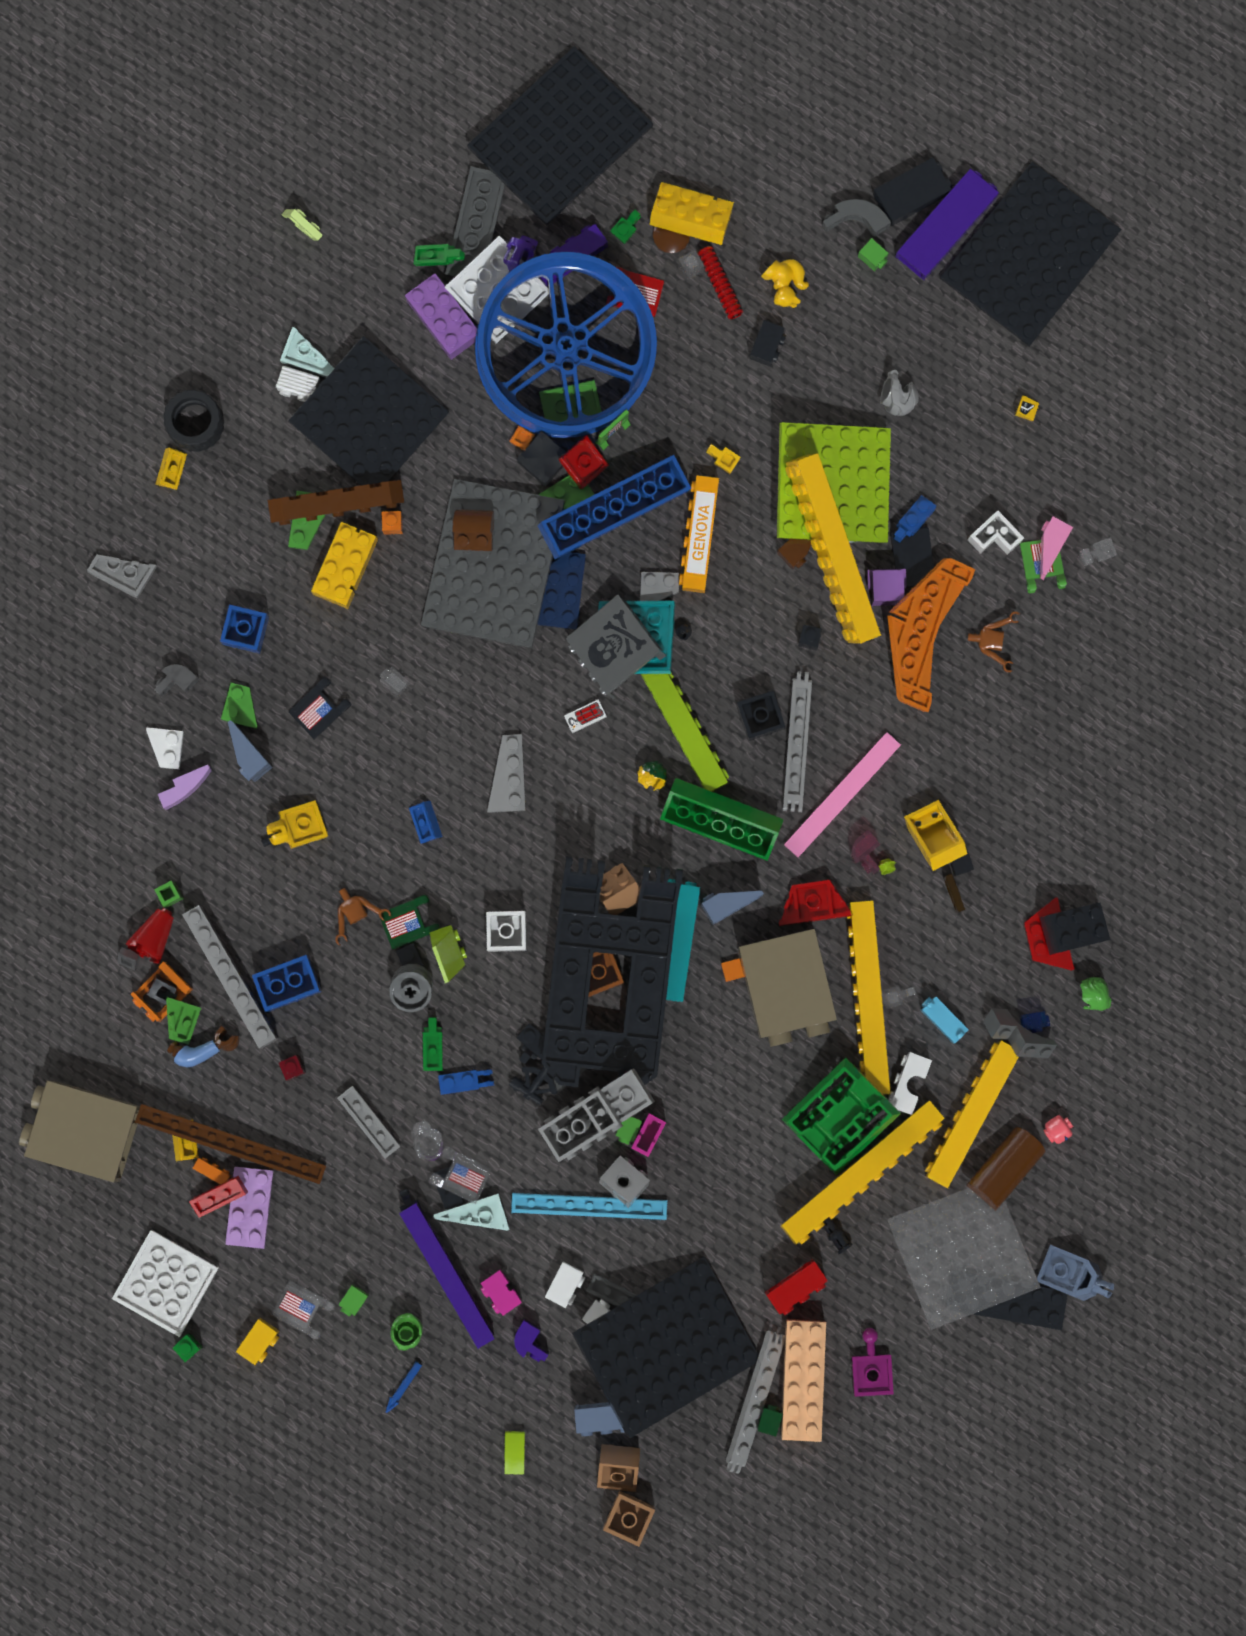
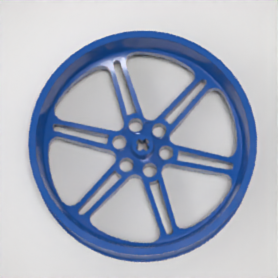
M575 252L544 254L532 258L511 270L490 294L484 306L475 339L478 373L493 403L504 415L519 426L537 434L542 431L548 437L575 438L598 432L608 427L626 409L628 411L641 395L650 379L657 349L654 319L638 287L628 276L612 264L591 255ZM569 270L581 272L597 279L614 294L613 301L578 326L570 323L563 284V273ZM553 275H556L558 279L563 318H557ZM544 277L548 280L553 327L551 329H544L506 314L501 309V302L510 292L523 283L534 278ZM618 302L622 303L619 309L591 332L587 329L586 326ZM626 310L634 314L639 332L640 348L635 365H628L590 348L587 344V341ZM500 317L502 319H505L513 324H516L527 330L539 334L538 338L530 336L520 330H517L509 325L500 322L497 318ZM563 324L566 326L567 331L561 333L558 331L557 326ZM495 328H501L538 346L542 351L538 358L508 382H500L496 378L491 362L490 343L491 335ZM575 332H582L584 339H576ZM542 337H551L552 343L545 344L542 341ZM567 342L570 348L563 349L561 343ZM580 350L585 351L587 358H579L577 352ZM552 355L555 358V362H546L545 356ZM592 357L630 371L632 375L624 374L590 360ZM538 363L543 367V369L514 390H508L509 386ZM563 363H571L572 369L569 371L565 370L562 366ZM583 365L624 379L629 383V391L617 403L605 411L591 416L584 415L581 408L577 367ZM550 369H556L560 374L568 414L567 420L556 422L530 412L517 401L516 393ZM572 376L578 418L573 417L566 377Z

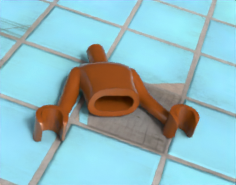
M1012 612L1008 618L985 625L980 634L968 633V641L979 642L980 651L1000 663L1003 670L1007 673L1012 671L1005 668L1006 664H1013V662L1005 661L999 655L990 651H1002L1004 631L992 629L999 628L1008 623H1018L1019 621L1012 620L1013 614L1020 615L1018 612Z
M346 888L341 889L339 893L344 902L338 908L339 935L336 936L335 941L341 946L339 938L344 937L346 942H348V938L345 936L344 915L350 925L368 916L363 905L377 913L383 921V912H388L390 917L391 912L387 909L378 908L362 896L350 897Z

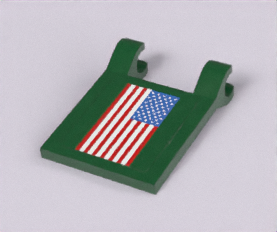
M427 895L389 909L391 917L388 912H383L382 917L384 921L381 918L380 920L392 950L428 936L430 932L440 929L438 924L425 928L417 907L429 902Z

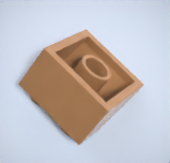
M602 1444L597 1488L636 1492L641 1448Z

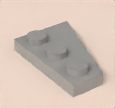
M97 554L87 572L138 599L157 566L141 564L137 561L120 560V558Z

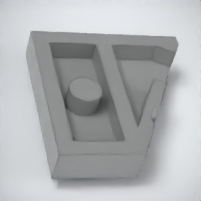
M641 572L640 601H661L679 593V573Z

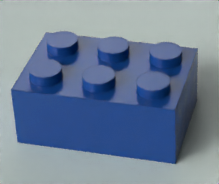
M308 955L252 975L265 1012H270L322 992Z

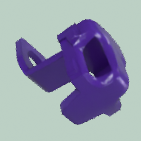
M521 236L520 239L512 237L507 243L506 247L508 249L503 258V262L507 265L508 270L511 271L519 266L521 257L527 258L526 261L534 257L538 242L526 236ZM512 247H515L511 259L507 260Z

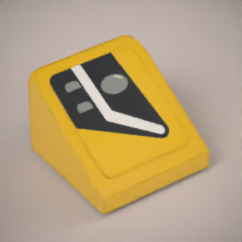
M1022 395L1015 416L1034 421L1039 403Z

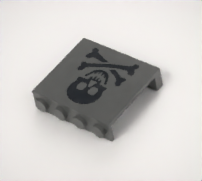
M619 595L614 597L566 638L570 644L568 645L570 651L574 655L577 653L579 656L578 662L583 668L587 667L590 671L588 673L589 677L600 685L598 688L605 697L608 695L612 699L616 698L613 695V691L651 659L657 657L661 660L666 656L625 599Z

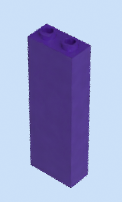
M969 169L897 251L896 258L925 281L996 200L999 194L997 188L992 183H987L983 180V176L979 172Z

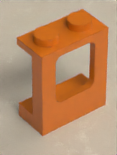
M164 961L158 966L159 969L136 992L130 994L133 997V1003L139 1008L143 1007L147 1011L146 1016L153 1022L155 1020L161 1022L167 1016V1005L160 1012H155L143 999L156 974L177 986V991L179 992L175 1000L182 1001L193 990Z

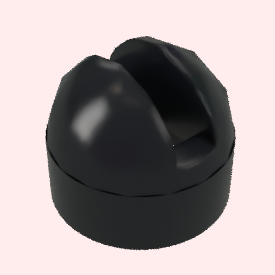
M682 623L676 628L675 633L680 639L687 640L692 634V628L687 626L686 623Z

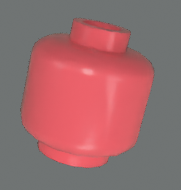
M1057 1115L1045 1123L1046 1129L1043 1131L1051 1143L1061 1144L1072 1136L1071 1128L1074 1126L1067 1117L1064 1119L1062 1116Z

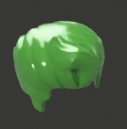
M1091 977L1081 982L1082 1000L1090 1005L1084 1006L1083 1009L1103 1011L1111 1007L1108 985L1103 978Z
M410 1313L396 1317L392 1324L390 1335L399 1350H408L417 1346L422 1337L423 1324L419 1318Z

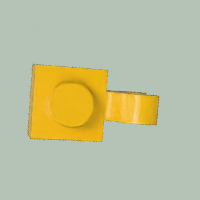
M712 444L706 452L717 459L714 463L729 474H731L741 458L726 447L721 451Z

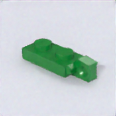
M449 244L420 245L415 247L413 264L415 266L454 264V260H464L465 252L461 251V249H455L456 247Z
M429 1017V1027H424L423 1071H443L442 1027H437V1017Z

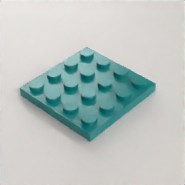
M599 601L598 611L610 601ZM626 601L666 654L661 660L654 657L635 674H671L675 601Z

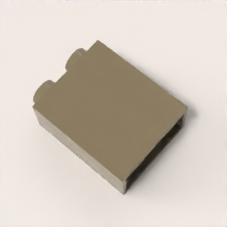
M815 929L738 948L759 1039L768 1037L770 1047L793 1042L791 1031L806 1028L808 1038L830 1033L828 1022L835 1021L837 1018Z
M47 1081L45 1087L38 1085L31 1101V1108L38 1110L34 1125L25 1124L19 1141L20 1146L27 1147L24 1157L113 1183L120 1182L138 1123H135L140 1106L57 1081Z

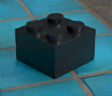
M774 691L739 701L736 704L748 741L784 730L786 727Z

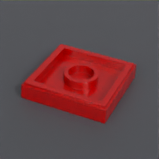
M587 435L583 436L558 459L580 489L585 488L609 466Z

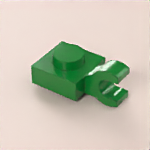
M634 210L627 220L622 217L610 230V233L625 244L637 231L634 225L641 218V214Z

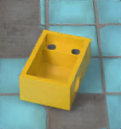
M939 800L904 817L908 831L932 871L967 854L964 840Z

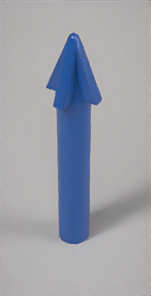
M417 1361L394 1395L389 1398L386 1413L399 1404L398 1401L422 1367Z

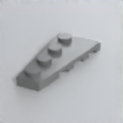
M522 734L502 736L487 813L525 811Z

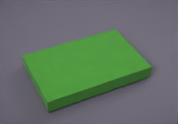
M595 380L578 383L582 413L591 416L602 412ZM573 384L567 385L573 417L578 418ZM562 387L540 391L539 394L545 419L556 422L566 421L568 414Z

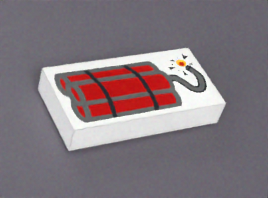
M599 699L564 715L572 733L607 717Z

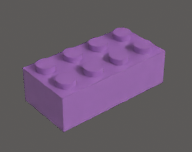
M433 274L408 292L405 298L450 360H452L475 343L477 328L454 297L444 288L445 285L438 276Z

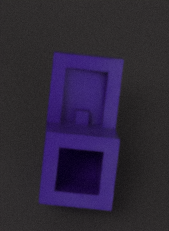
M525 1319L516 1332L515 1348L523 1358L527 1352H530L529 1356L538 1362L540 1360L545 1361L549 1353L533 1344L541 1329Z

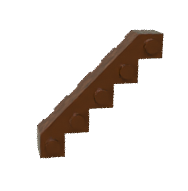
M401 480L282 497L267 501L271 523L279 522L280 526L291 524L290 520L306 518V521L318 520L317 516L333 514V517L344 516V512L359 510L360 513L371 512L370 508L386 505V509L397 508L398 503H404Z

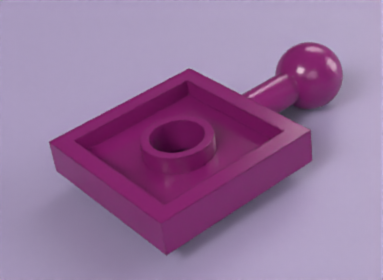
M867 1328L862 1334L863 1340L867 1343V1355L852 1356L854 1396L893 1395L891 1354L875 1355L874 1342L878 1339V1333L873 1328ZM870 1370L878 1372V1378L874 1381H870L867 1378V1373Z

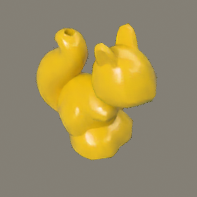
M794 259L784 260L781 263L776 260L761 275L764 280L772 279L774 282V289H778L774 296V303L782 307L790 306L796 308L797 304L801 302L796 297L794 290L789 287L792 280L795 287L799 290H805L809 286L808 282L803 281L805 277L803 266Z

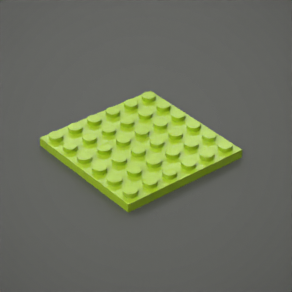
M780 423L777 538L812 540L810 533L805 528L804 523L806 520L799 511V500L792 491L793 483L791 478L787 476L785 468L787 467L786 462L804 455L818 453L848 541L888 543L891 428Z

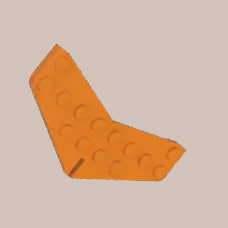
M952 558L942 559L889 611L903 618V620L887 616L897 698L900 702L923 712H929L932 702L930 682L933 644L939 626L964 586H968L975 572L974 568Z

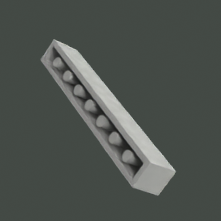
M198 905L182 914L258 1048L262 1049L276 1041L278 1037L203 907Z

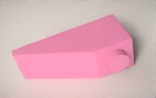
M1052 517L1050 522L1046 520L1041 529L1044 532L1041 537L1040 579L1042 580L1045 579L1073 528L1055 517Z

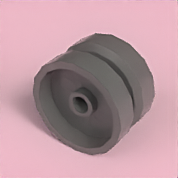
M418 964L401 966L394 973L389 988L392 1003L398 1009L405 1012L422 1010L431 999L433 978L425 967Z

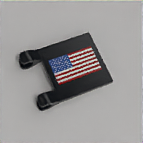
M326 677L322 678L289 711L291 716L314 740L352 705L349 700L345 699L336 707L323 694L322 691L331 684V681Z

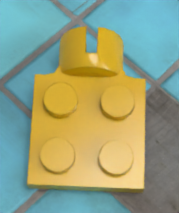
M316 800L280 811L278 813L280 819L269 823L267 826L268 835L278 833L269 838L273 845L288 843L291 849L328 837Z

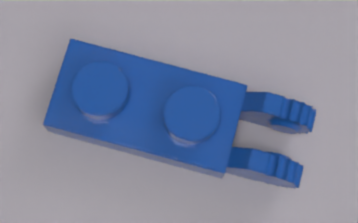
M492 1069L438 1075L440 1093L443 1095L494 1086V1081L478 1083V1076L493 1074Z

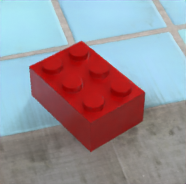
M812 1259L764 1293L779 1315L782 1313L786 1315L794 1309V1304L797 1302L802 1304L810 1298L809 1294L814 1290L819 1292L825 1288V1283L828 1280Z

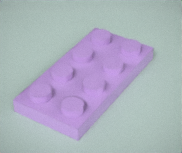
M234 1167L233 1178L239 1176L248 1193L230 1202L225 1245L265 1248L273 1170Z

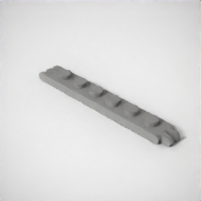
M797 671V679H793L783 811H787V804H791L790 812L795 811V804L798 805V812L802 813L812 689V680H808L809 672H805L804 679H801V672Z
M767 1331L727 1454L726 1462L728 1463L727 1471L738 1474L741 1471V1467L746 1465L785 1342V1335L773 1333L772 1331Z

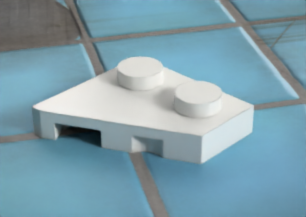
M146 728L159 767L180 770L184 732Z

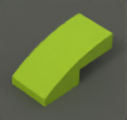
M505 1431V1474H524L525 1432Z

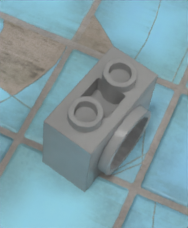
M619 1156L601 1176L599 1183L629 1208L649 1186L650 1180L644 1171H638L633 1167L634 1163L630 1159ZM626 1180L628 1185L622 1187L618 1184V1181Z

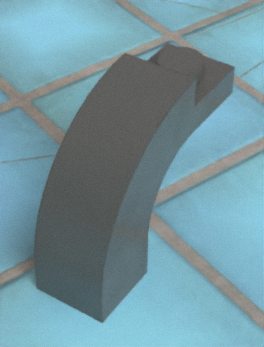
M852 199L836 204L834 206L835 214H828L824 218L822 227L825 232H828L844 221L857 220L863 223L872 236L875 237L890 228L891 222L886 214L873 203Z

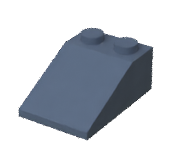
M230 720L228 726L237 763L241 767L239 772L248 781L252 779L256 782L273 767L237 725Z
M762 891L718 893L717 895L711 893L703 898L701 907L711 924L714 925L759 899L764 893Z

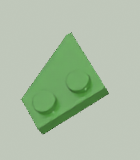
M234 683L230 684L221 720L227 722L231 720L235 724L254 729L258 728L249 687Z

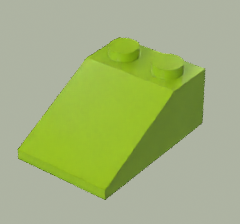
M452 925L430 932L432 949L445 983L449 982L465 966L464 959L467 958L464 947L460 948L458 941L461 940L457 929L453 930Z

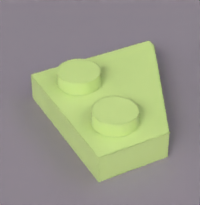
M286 209L283 212V217H288L292 220L297 228L314 241H318L322 237V234L319 232L320 228L313 222L309 223L305 219L306 215L301 210Z

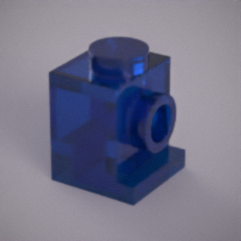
M1045 1011L1019 1015L1021 1025L1027 1030L1031 1029L1032 1033L1043 1031L1042 1027L1050 1026L1049 1016L1045 1015Z

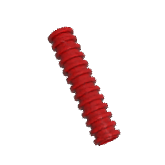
M707 246L701 249L697 255L701 257L700 261L703 262V267H706L707 276L711 278L710 282L713 283V288H716L715 292L718 293L717 297L721 299L720 303L723 304V309H726L727 318L735 319L742 315L743 309H740L741 305L738 304V299H735V293H732L733 288H730L731 284L728 283V278H725L726 274L722 272L723 268L720 267L721 263L718 262V257H715L716 253L712 251L713 247Z

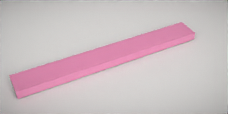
M886 733L791 836L784 846L798 858L901 744Z

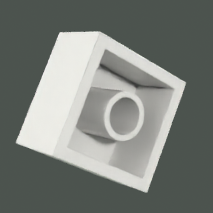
M525 911L486 912L488 952L527 951Z

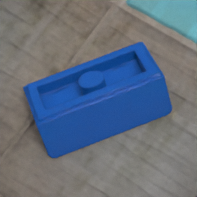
M425 801L409 808L421 844L443 837L431 801Z

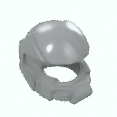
M897 370L888 372V377L884 381L880 404H883L886 411L891 415L904 416L910 413L918 403L919 393L912 382L901 389L902 386L898 380Z

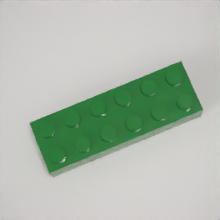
M675 778L660 820L766 861L769 859L784 820L678 778Z

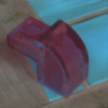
M869 830L859 836L853 843L851 858L854 864L862 861L863 864L861 866L867 874L871 872L874 875L880 868L869 856V853L880 846V843Z

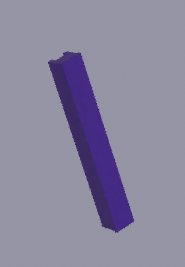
M415 1203L399 1213L476 1347L479 1349L494 1340L491 1328L419 1204Z

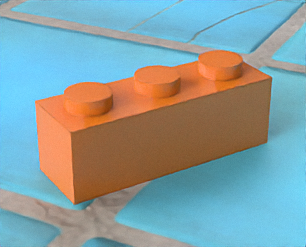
M204 1157L198 1158L192 1168L219 1184L228 1181L231 1177L228 1170L219 1169V1165L215 1163L210 1164L209 1160Z

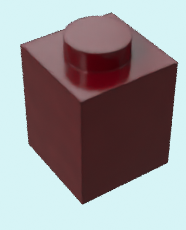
M299 1055L279 1062L286 1081L306 1073Z

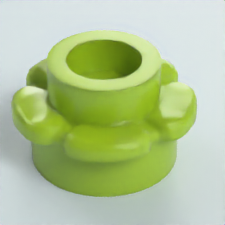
M889 858L879 862L878 870H880L882 875L896 870V862L891 861Z

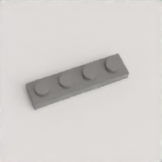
M351 1086L337 1098L385 1159L401 1147L354 1086Z

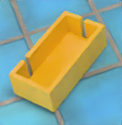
M661 182L651 212L649 225L722 245L734 202L717 198L716 201L713 200L714 196Z
M341 522L313 585L312 594L349 609L355 595L350 587L352 586L354 590H357L378 542L377 537L363 530L359 532L357 528Z

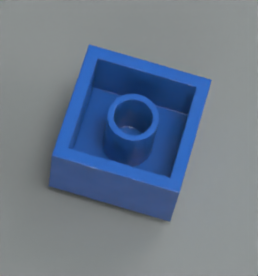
M229 605L220 642L225 646L260 654L269 616L267 613Z

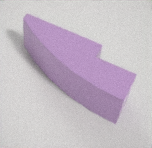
M206 765L173 779L175 787L158 794L163 808L167 810L188 798L206 780L212 771L211 767Z

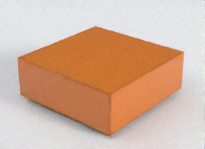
M518 426L509 442L525 451L533 441L535 434Z
M740 958L721 963L726 982L745 977Z

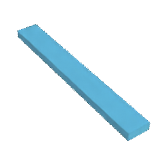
M512 1193L511 1213L667 1220V1200L636 1199L628 1208L619 1199L612 1197Z

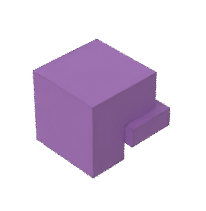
M906 569L867 570L868 590H871V606L896 605L904 597Z

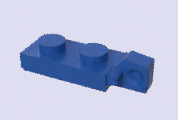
M921 495L896 526L898 530L894 534V539L900 543L906 535L909 537L913 536L936 510V505Z

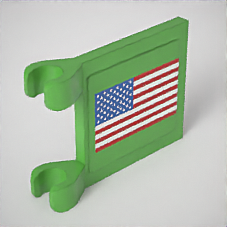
M627 409L595 441L603 451L609 446L606 441L621 426L626 430L631 425L628 421L629 412Z
M1041 540L1020 543L1027 590L1030 594L1035 593L1037 589L1035 579L1040 578ZM1059 552L1046 577L1056 576L1058 589H1063L1067 582Z

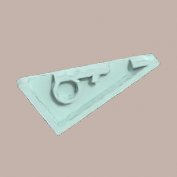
M292 327L280 359L281 363L327 378L335 368L296 328Z
M499 1194L434 1214V1218L437 1220L506 1231L510 1230Z

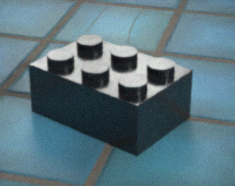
M1101 902L1040 917L1049 955L1110 940Z

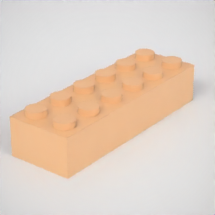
M786 1319L783 1415L781 1424L782 1440L822 1441L826 1342L825 1321Z

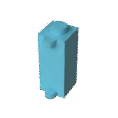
M929 997L921 1004L923 1008L920 1011L953 1044L968 1031L962 1022L937 997L933 999Z

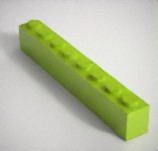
M672 673L641 674L703 788L714 792L728 784L727 779L729 776L724 768L720 769L718 765L720 760L715 751H710L708 746L711 744L707 736H702L700 733L701 725L697 718H692L690 705L687 701L683 702L681 698L683 693L678 685L674 686L671 680L674 678Z

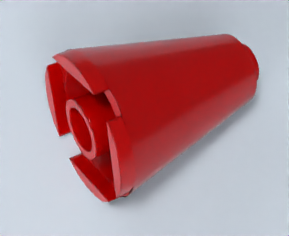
M162 908V910L157 909L127 940V947L136 952V954H139L140 957H151L150 962L159 964L173 924V913L165 908Z

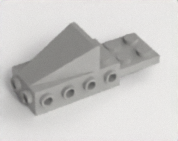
M634 1068L602 1089L596 1087L588 1092L590 1094L588 1098L580 1097L573 1102L575 1104L574 1107L569 1108V1106H566L559 1111L560 1115L555 1118L552 1115L544 1120L545 1125L538 1130L558 1162L565 1158L569 1161L578 1155L577 1150L582 1149L585 1151L593 1145L591 1143L593 1140L601 1141L608 1136L606 1132L609 1130L615 1132L623 1127V1121L655 1102Z

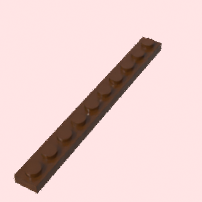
M141 1104L135 1123L317 1184L321 1183L326 1168L325 1165Z

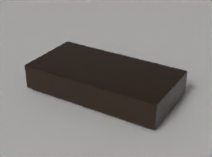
M953 875L945 876L943 879L955 912L964 911L965 907Z

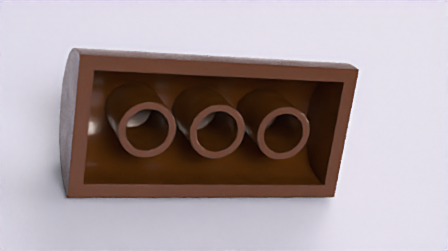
M1015 1127L966 1185L996 1211L1045 1154V1148L1032 1134L1020 1127Z

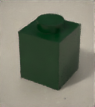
M768 1404V1408L763 1407L757 1431L777 1436L783 1415L779 1411V1407Z

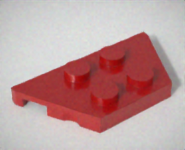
M831 880L792 885L790 889L789 899L784 906L785 910L782 919L779 921V926L853 916V913Z
M1057 897L1023 924L1032 961L1071 971L1074 970L1070 950L1049 955L1040 917L1061 912Z

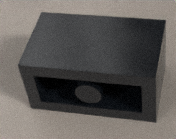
M764 320L751 351L750 359L771 367L772 362L776 363L780 354L777 349L779 345L783 346L787 336L784 334L785 328Z

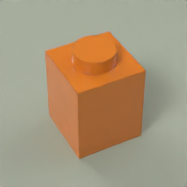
M401 511L382 512V531L384 535L403 534Z

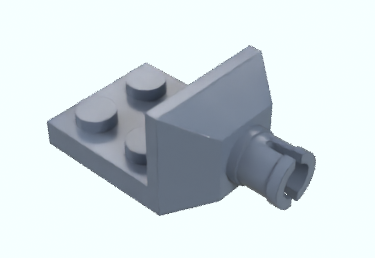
M1052 1245L1048 1249L1036 1280L1083 1301L1096 1296L1097 1293L1109 1298L1112 1293L1104 1288L1114 1290L1113 1283L1103 1280L1098 1264Z

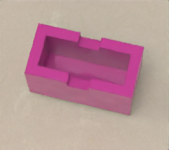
M648 1114L631 1148L649 1157L666 1122Z
M500 1269L481 1282L483 1287L480 1290L486 1298H491L493 1301L491 1306L497 1314L501 1313L503 1316L523 1301L515 1289L510 1290L507 1284L509 1281Z

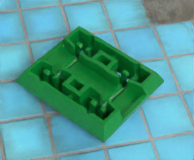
M845 1058L782 1120L837 1175L892 1123L901 1112ZM846 1071L848 1075L824 1097L821 1093ZM818 1097L821 1101L799 1122L797 1117ZM874 1109L872 1112L874 1116L872 1117L869 1113ZM884 1110L887 1114L863 1137L860 1133L864 1130L865 1126ZM810 1113L811 1115L809 1117L812 1119L811 1121L807 1118V1116ZM858 1137L859 1141L839 1160L834 1157L847 1143Z

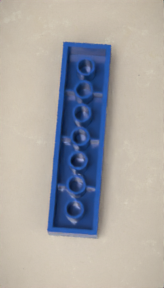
M672 455L540 522L537 526L554 559H557L687 493L692 488L675 456Z

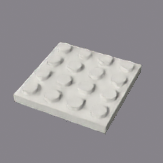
M500 235L444 287L477 324H479L484 306L497 284L510 272L507 265L503 262L504 255L508 249L506 247L507 243ZM511 250L507 260L511 259L513 250ZM539 278L529 280L518 286L503 299L501 309L506 314L522 320L549 294V289ZM500 317L497 318L500 322L506 325H509L511 327L516 326V324H513L505 319H502ZM495 328L491 339L497 344L508 332L501 328Z
M150 1230L112 1299L181 1337L219 1267L154 1230Z

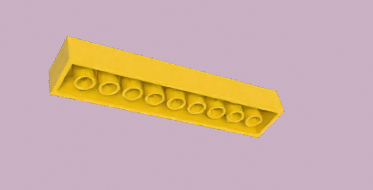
M808 454L786 462V473L792 480V491L798 497V508L806 520L804 523L805 528L811 535L812 548L817 552V563L823 569L825 575L823 580L831 592L830 600L836 607V617L839 623L842 624L844 639L848 643L861 644L881 636L819 454Z

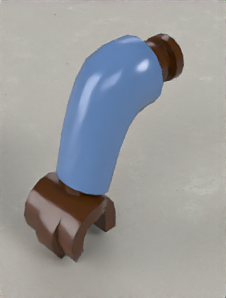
M221 1026L215 1034V1041L211 1040L195 1048L183 1047L179 1045V1042L174 1041L168 1047L167 1052L172 1054L177 1065L193 1067L220 1052V1048L224 1051H233L237 1048L240 1038L234 1035L229 1040L222 1041L227 1031Z

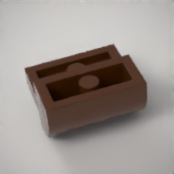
M456 510L453 518L454 550L492 551L494 511Z

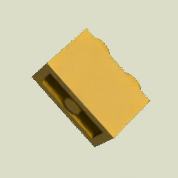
M259 1318L236 1353L254 1365L258 1362L262 1363L268 1355L266 1352L268 1347H273L280 1338L277 1336L279 1330L262 1318Z

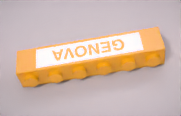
M696 476V481H692L691 492H694V499H690L688 509L692 511L691 518H687L686 529H690L689 537L685 536L684 548H687V555L682 556L681 566L685 567L684 574H680L679 585H683V591L705 593L719 478Z

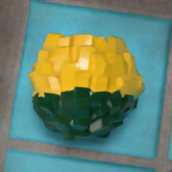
M659 761L644 763L639 767L637 773L638 782L646 789L649 786L653 787V791L661 789L667 781V770Z

